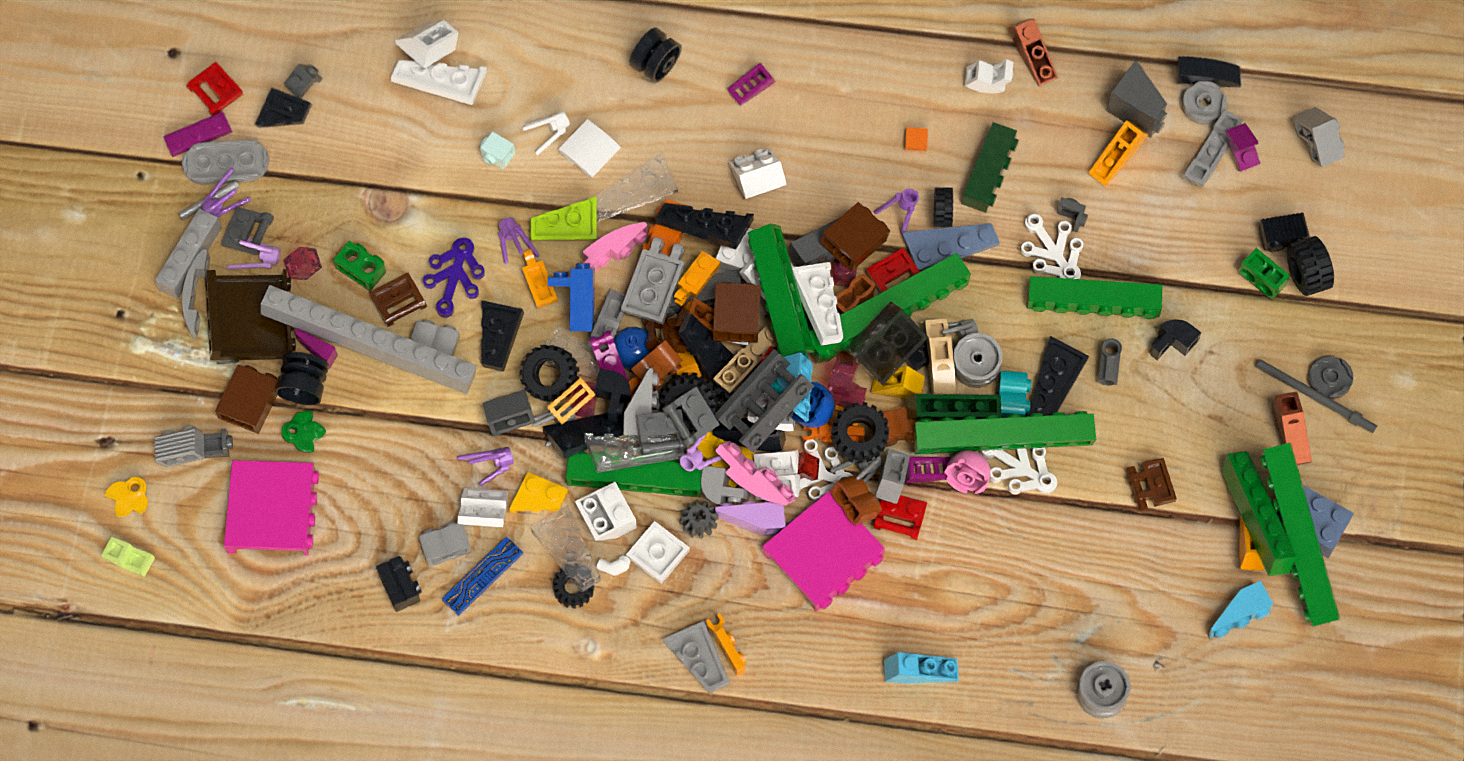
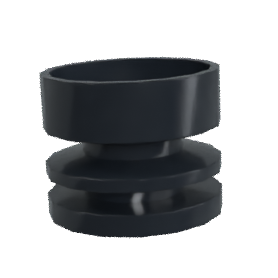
M303 352L286 353L283 356V364L281 365V372L283 374L278 377L275 393L292 403L301 405L319 404L324 391L322 383L326 381L329 364L322 358Z

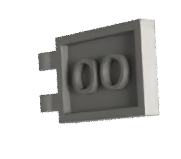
M654 237L650 250H642L621 311L663 325L678 286L677 283L685 267V262L681 261L685 249H683V245L675 243L671 255L661 253L665 244L663 239Z

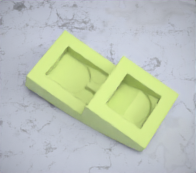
M114 537L110 538L101 555L103 559L142 577H145L155 559L152 554L134 548L130 543Z

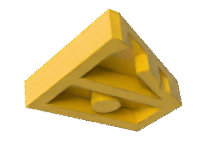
M527 472L509 511L511 513H517V511H531V513L543 510L548 512L560 511L569 490Z

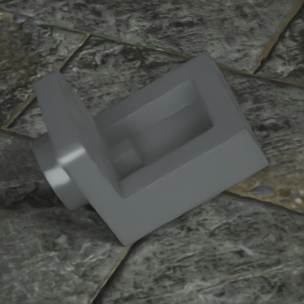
M298 64L284 84L298 98H302L314 82H321L323 78L318 74V69L313 65Z
M1061 197L1057 214L1076 220L1073 231L1078 232L1080 226L1084 227L1088 214H1085L1086 205L1080 204L1072 198L1066 199Z
M221 429L222 433L204 434V459L230 457L229 449H233V437L228 434L227 429Z

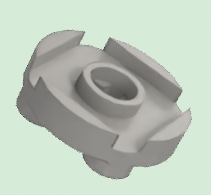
M1209 81L1195 83L1194 86L1189 87L1185 91L1182 105L1185 116L1202 124L1216 123L1226 108L1227 99L1225 94L1219 90L1220 87L1215 83ZM1207 99V103H1210V105L1202 106L1199 101Z

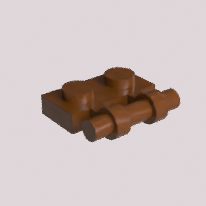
M1164 458L1142 463L1143 472L1137 473L1135 466L1126 469L1128 483L1132 485L1134 492L1133 499L1138 504L1140 511L1148 509L1146 500L1152 499L1154 507L1176 502L1177 497ZM1146 480L1149 490L1142 491L1140 482Z

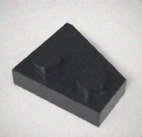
M271 88L255 125L258 128L304 124L312 104L278 89Z

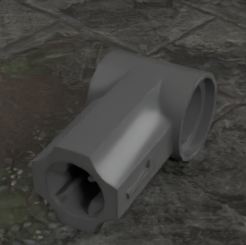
M1109 338L1105 340L1101 348L1098 383L1102 385H1117L1122 345L1117 339ZM1113 348L1116 354H1108L1105 349Z

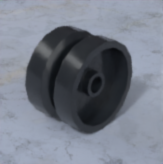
M657 27L651 28L635 46L630 56L629 65L638 72L644 71V76L652 82H660L676 64L682 50V45L672 38L667 39V34Z

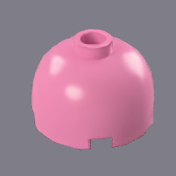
M962 450L953 455L947 464L945 474L948 477L946 480L954 489L962 493H967V490L975 491L974 494H979L986 489L990 481V464L982 454L976 451Z

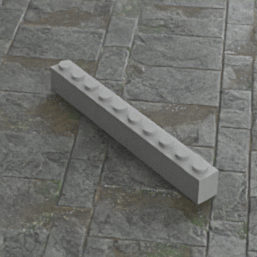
M269 285L261 302V315L464 394H468L475 378L477 365Z

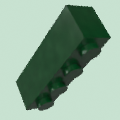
M992 122L963 194L962 205L987 213L989 206H994L997 194H994L996 188H1001L1004 176H1002L1003 170H1008L1012 160L1009 155L1011 151H1016L1019 139H1016L1017 130Z
M914 394L907 398L908 420H940L947 417L954 418V420H963L964 417L974 416L976 419H985L986 416L990 415L1002 417L1001 395Z

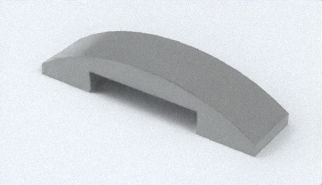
M1224 110L1214 125L1210 136L1197 157L1193 159L1183 177L1203 187L1230 146L1225 130L1242 124L1244 119Z
M202 249L191 264L185 278L182 294L184 318L192 338L195 339L198 337L201 318L198 311L193 310L198 278H205L206 271L209 270L210 255L207 249Z

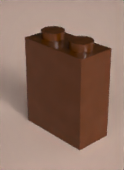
M857 202L823 232L819 243L852 272L887 241L890 229L883 221L878 220L869 208Z
M716 283L713 341L758 343L760 285L753 283Z
M237 365L215 410L218 419L259 434L277 398L275 389L278 378L270 373H265V375L259 373L254 367L245 365V367Z

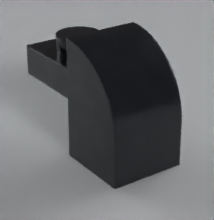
M1174 319L1166 321L1159 328V336L1151 344L1153 347L1151 356L1158 361L1170 346H1173L1186 356L1199 342L1201 332L1184 320Z
M599 368L595 385L596 398L610 400L607 411L608 420L618 422L619 415L624 413L625 403H630L631 401L629 383L620 373Z

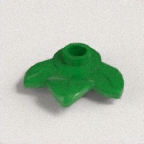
M302 411L295 414L292 421L283 425L281 435L286 442L293 443L297 450L310 453L314 452L313 441L323 437L326 434V429L318 422L312 421L313 412ZM289 429L295 430L296 433H295V434L290 433V432H289Z

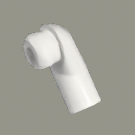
M626 555L620 556L618 560L612 563L600 558L596 569L617 576L628 570L631 561Z

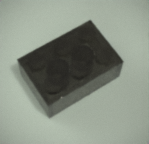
M890 302L851 342L845 351L872 379L883 385L926 341L928 336L902 308Z

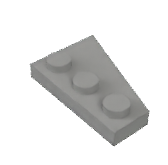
M704 621L662 639L709 693L730 685L728 676Z

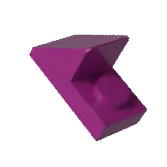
M1246 123L1225 130L1238 171L1261 164L1255 145L1259 144Z

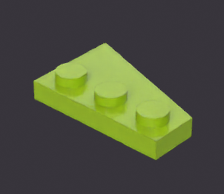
M597 196L531 218V241L597 240Z

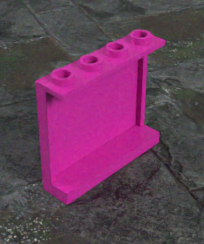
M232 460L224 542L227 553H236L237 549L304 551L305 556H309V548H313L314 537L310 535L311 527L315 526V513H312L313 505L317 504V492H314V485L319 482V471L315 470L313 463Z
M828 491L762 546V554L768 560L771 558L812 602L816 612L821 608L823 610L826 609L833 602L832 598L838 593L839 595L844 594L850 588L849 584L855 579L857 581L862 579L869 567L872 565L875 567L880 564L884 559L885 551L882 544L863 524L855 526L848 520L843 508L833 499L831 491Z

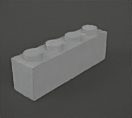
M198 209L155 279L160 292L177 300L183 292L186 275L194 259L202 249L209 250L222 229L218 217Z

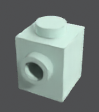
M492 132L489 137L486 136L480 144L482 159L487 164H494L503 170L515 155L514 144L495 132Z

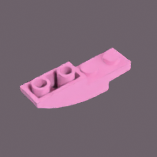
M645 222L628 225L601 237L583 251V260L585 261L583 263H590V267H595L596 272L600 267L604 268L607 266L611 257L617 263L622 258H627L631 254L632 248L646 240L648 225Z
M725 442L715 450L731 466L725 473L750 493L764 500L782 505H788L797 499L793 494V490L778 479L775 471L767 467L758 470L756 464L746 458L735 443Z

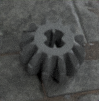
M695 500V506L688 503V510L683 509L681 511L683 517L680 519V523L685 525L683 531H691L690 536L692 538L696 533H699V537L702 539L704 532L711 535V529L717 528L715 521L719 519V516L714 513V506L708 507L707 501L700 505L699 500ZM699 517H703V519H700L699 522L696 521V519H699Z

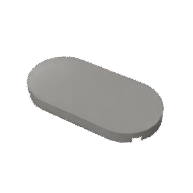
M255 140L198 143L190 147L191 149L182 158V168L185 176L191 182L199 185L217 184L231 167L234 168V171L225 183H231L234 180L237 183L255 181L261 178L269 167L267 150Z

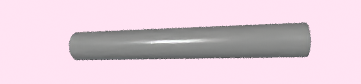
M234 180L219 189L212 199L216 197L219 200L233 189H238L237 182ZM203 199L179 212L178 214L181 219L184 220L197 213L198 209L202 210L200 205L204 203Z

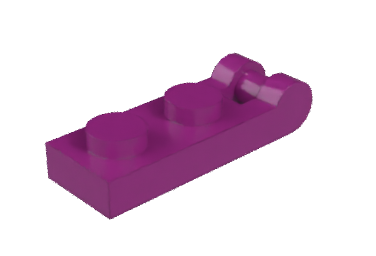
M610 331L603 332V335L597 338L595 336L589 338L588 341L598 367L618 372L629 382ZM606 343L607 348L600 350L599 346Z

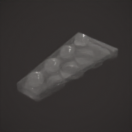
M569 505L531 526L533 535L581 592L601 581L599 572Z

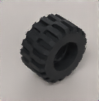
M1317 236L1288 245L1287 261L1296 287L1304 296L1322 292L1333 287L1334 270L1332 261L1325 245Z
M540 345V348L535 347L532 349V353L525 355L527 359L521 363L523 370H520V375H522L523 379L520 380L525 385L524 389L531 393V396L534 398L554 402L579 380L580 377L577 376V372H580V370L576 366V359L572 357L570 352L554 345ZM553 360L560 367V377L554 385L544 386L540 381L539 371L544 363Z
M688 372L683 373L682 376L678 374L673 380L668 382L662 392L659 401L661 403L659 407L660 412L663 411L662 408L676 399L678 394L686 392L695 386L714 415L718 404L717 390L712 388L713 383L711 381H705L706 377L703 375L700 378L697 377L695 372H692L691 375H688ZM682 410L683 422L689 432L691 430L695 432V429Z
M855 402L852 407L849 404L845 406L843 411L840 410L832 427L831 440L832 444H835L834 449L836 452H841L840 456L843 459L847 456L849 458L848 461L852 463L853 459L858 460V463H863V460L870 462L873 457L877 458L880 456V452H883L888 440L889 426H887V418H883L884 413L881 410L876 411L877 407L872 404L871 407H868L867 402H863L862 405H858V402ZM855 423H863L871 428L873 438L863 443L856 442L849 437L847 428Z

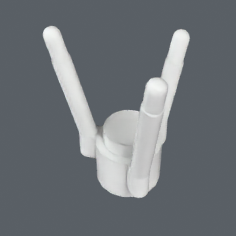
M562 110L549 117L525 124L522 127V130L525 131L548 123L552 131H557L535 151L536 155L546 149L560 135L566 133L565 128L569 126V120Z

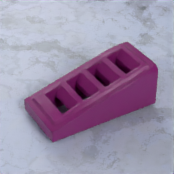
M760 62L727 88V90L741 106L774 84L775 80ZM759 74L764 77L763 81L758 78ZM753 78L758 83L756 87L750 81ZM747 83L751 91L748 92L743 85ZM740 88L745 95L741 98L736 89Z
M296 329L294 333L297 341L312 355L325 360L329 364L330 369L338 356L335 347L300 329Z
M910 457L905 483L946 480L948 476L945 474V469L951 460L950 457ZM930 464H933L934 474H931ZM939 464H942L943 474H940ZM921 465H924L925 474H922Z

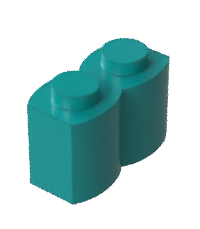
M1001 370L998 395H1001V418H1007L1008 415L1019 414L1021 417H1025V413L1029 414L1030 400H1026V393L1031 392V379H1027L1028 373Z

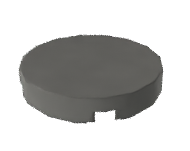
M1328 355L1320 357L1313 363L1309 371L1308 381L1312 389L1330 399H1337L1348 393L1353 384L1354 374L1351 366L1345 360Z

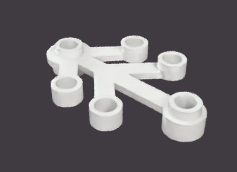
M1030 214L1026 218L1025 228L1030 233H1036L1046 249L1034 247V244L1031 242H1024L1021 246V253L1026 257L1035 256L1053 260L1059 266L1046 265L1043 259H1037L1033 263V271L1037 274L1046 273L1059 276V278L1080 279L1081 271L1076 265L1079 252L1083 249V241L1079 238L1072 239L1068 263L1063 257L1067 235L1071 232V224L1068 221L1059 223V235L1055 245L1042 226L1043 219L1041 216ZM1032 219L1037 220L1038 223H1037V224H1033V223H1031V220H1032ZM1066 226L1068 230L1063 231L1061 227ZM1078 243L1080 247L1075 248L1073 247V244ZM1030 247L1032 250L1027 252L1024 248ZM1041 264L1043 265V268L1038 269L1036 265ZM1072 271L1074 275L1069 276L1066 272Z
M812 439L804 443V450L809 454L814 466L799 461L800 472L810 475L800 479V490L823 480L831 483L822 488L817 486L810 488L809 498L811 501L816 502L830 491L837 481L853 475L849 472H844L843 469L836 471L835 474L828 472L817 451L818 444ZM813 444L815 448L810 450L807 448V445ZM829 447L825 451V459L831 462L834 468L841 464L838 459L839 453L836 452L834 447ZM829 452H834V453L836 454V456H835V457H829V456H828V453H829ZM813 491H817L820 495L814 497L811 495V493Z
M1033 448L1032 458L1036 460L1038 472L1031 468L1026 449H1016L1019 460L1003 450L979 451L986 459L996 457L1012 467V469L1006 470L998 467L992 468L990 476L992 482L998 483L1004 479L1022 476L1032 479L1026 482H1021L1018 479L1011 480L1008 486L1011 494L1016 495L1022 491L1034 489L1043 494H1048L1057 487L1056 477L1047 470L1044 459L1046 454L1045 448ZM1041 451L1043 455L1038 456L1035 452ZM998 473L1000 477L996 478L992 474ZM1042 480H1048L1050 483L1044 484ZM1012 485H1018L1019 489H1013Z

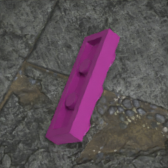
M222 111L167 134L163 138L173 158L189 151L190 147L195 144L211 142L232 133V130Z

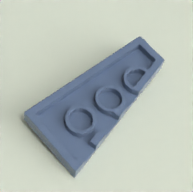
M992 223L902 232V237L911 259L920 272L955 253H958L960 258H964L999 246L1000 244Z

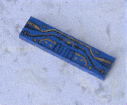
M506 537L442 598V601L459 616L523 555V551Z

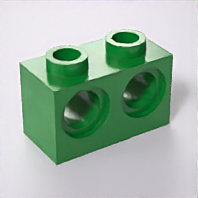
M350 240L333 260L338 271L369 292L372 291L386 273L384 261L379 256H372L363 245L359 243L354 244ZM352 256L358 257L354 261H348V258ZM368 268H374V269H375V270H374L373 272H371V273H366V272H365V270L368 269Z
M1257 248L1242 262L1239 274L1271 300L1286 287L1290 277L1286 271Z

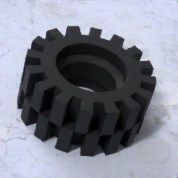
M935 187L934 226L952 227L953 188Z
M569 564L566 569L564 567L560 568V572H556L555 578H553L555 598L558 599L560 604L564 603V607L567 608L569 605L572 606V609L576 608V605L583 607V603H588L590 601L589 598H592L594 595V581L590 571L587 572L584 566L579 568L578 564H575V567H571V564ZM570 579H578L582 583V589L576 594L568 593L565 590L566 582Z

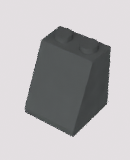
M1134 61L1111 92L1107 112L1123 122H1126V120L1133 122L1149 134L1147 137L1151 138L1155 132L1159 133L1165 124L1163 121L1167 116L1165 112L1167 103L1140 64Z

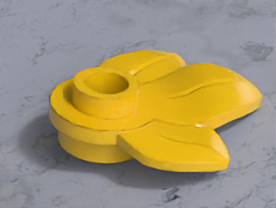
M140 477L129 478L126 482H115L104 494L105 497L116 500L115 514L117 517L127 516L133 510L143 514L148 507V498L145 495L147 486ZM139 486V490L136 492L132 491V488Z

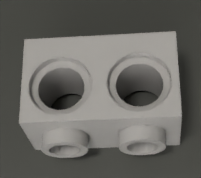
M888 449L880 472L876 498L897 504L905 482L910 458L909 454Z

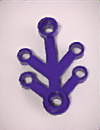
M468 238L457 239L453 243L451 250L442 255L434 254L429 258L430 266L433 269H440L443 263L455 258L454 264L435 275L427 274L423 278L424 286L427 289H433L436 284L449 278L443 299H440L436 304L437 313L443 318H448L454 313L452 299L458 279L465 288L468 298L475 299L479 295L477 285L472 284L462 268L464 260L470 266L472 276L475 279H482L485 276L484 267L478 264L473 256L474 244ZM461 245L467 246L464 250H461L459 247ZM435 259L440 260L438 264L432 263ZM477 269L482 270L480 274L474 273ZM428 279L434 280L431 284L426 283ZM470 289L476 290L474 294L468 293ZM442 304L449 305L446 309L441 308Z

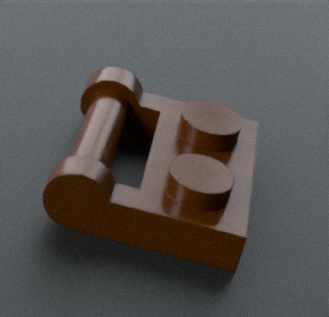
M409 272L369 292L387 327L393 325L394 321L418 309L423 310L427 307ZM414 296L416 301L390 314L388 313L387 309Z
M665 318L663 325L643 319L644 325L647 327L648 338L646 346L649 350L653 351L666 340L676 353H685L686 345L678 334L680 328L676 326L677 318ZM656 328L661 330L662 340L657 338Z

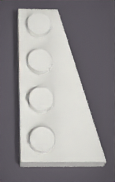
M830 262L792 267L801 302L820 344L840 343L843 339L840 315L836 309L837 298L833 292L834 281L830 275Z

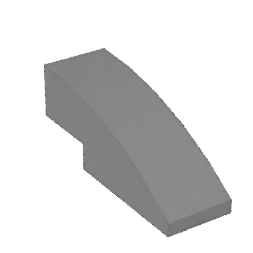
M610 289L590 338L593 336L597 338L603 335V332L609 330L614 340L624 316L621 307L626 296L625 294ZM588 342L587 348H590V349H591V346H590V344H589V342ZM606 343L599 346L600 350L607 348Z

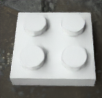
M654 521L626 556L662 584L687 555L690 547Z

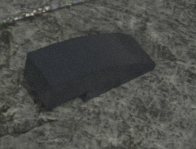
M1178 56L1176 63L1177 83L1209 81L1219 87H1241L1240 66L1209 58Z
M741 418L749 428L754 425V423L748 421V418ZM717 420L720 425L713 429L714 436L745 447L739 441L744 435L735 426L729 430ZM774 430L757 450L769 452L782 451L786 441L785 431Z

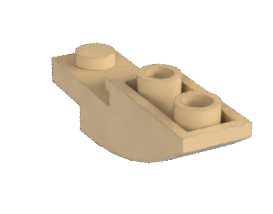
M947 318L925 320L924 328L929 358L928 370L932 394H956L951 336H949V333L942 334L943 330L948 329Z
M772 320L758 334V343H749L748 346L742 348L713 378V381L727 393L731 394L755 371L760 365L759 361L767 353L770 346L777 349V338L771 328Z

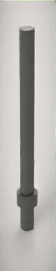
M1261 359L1258 361L1257 368L1349 419L1348 422L1351 424L1359 425L1372 433L1376 430L1378 425L1363 418V414L1356 410L1354 412L1267 362Z

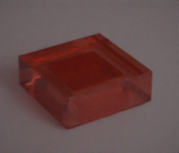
M806 452L799 453L797 474L811 481L818 480L820 459Z

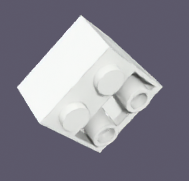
M445 20L426 22L396 39L395 44L423 68H426L455 51L459 32Z
M769 148L758 149L754 154L748 156L741 155L736 157L734 161L729 162L739 190L746 199L787 185L781 162Z
M616 482L575 501L595 541L615 539L637 528L636 519Z

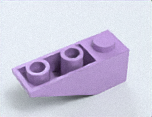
M766 500L765 503L747 501L742 503V505L724 503L720 507H715V513L718 514L719 519L762 536L776 535L786 527L784 506L782 504Z

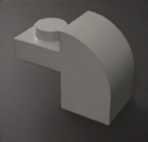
M710 466L703 468L701 486L703 493L710 501L722 505L726 503V500L732 503H741V500H749V491L728 487L730 477L725 473L727 469Z

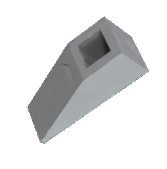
M650 366L624 412V435H638L636 415L652 413V409L657 408V394H653V385L657 386L658 372H654V367Z

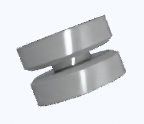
M973 333L962 338L954 349L953 355L957 379L962 384L973 388H981L991 384L996 380L1002 365L1003 354L1000 345L994 338L983 333Z
M1107 661L1095 662L1087 667L1081 675L1077 690L1080 706L1092 717L1100 719L1112 718L1120 713L1126 705L1131 687L1129 677L1124 669L1115 663Z

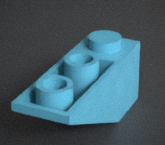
M800 352L784 357L790 363L786 369L795 378L802 374L811 382L813 365L808 358ZM779 376L777 381L784 392L789 384ZM811 390L793 409V412L804 421H809Z
M1261 581L1247 586L1237 593L1211 628L1208 635L1209 639L1214 636L1221 638L1227 635L1229 630L1237 627V629L1243 628L1250 623V620L1256 617L1260 620L1270 614L1273 602Z
M897 652L884 659L885 682L915 684L959 681L958 661L956 658Z

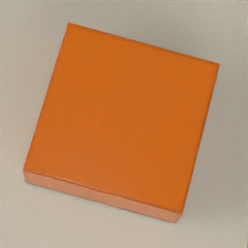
M906 127L905 150L927 151L928 129Z

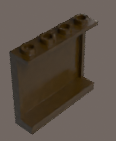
M283 269L282 275L216 276V270L206 271L204 280L210 360L283 359L286 353L296 350V340L291 336V331H294V327L261 315V302L269 285L286 292L291 290V278L287 277L286 269Z

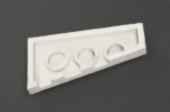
M399 60L391 80L401 85L473 105L487 74V67H479V69H472L466 65L447 67V64L438 63L436 66L429 65L423 68L416 61Z

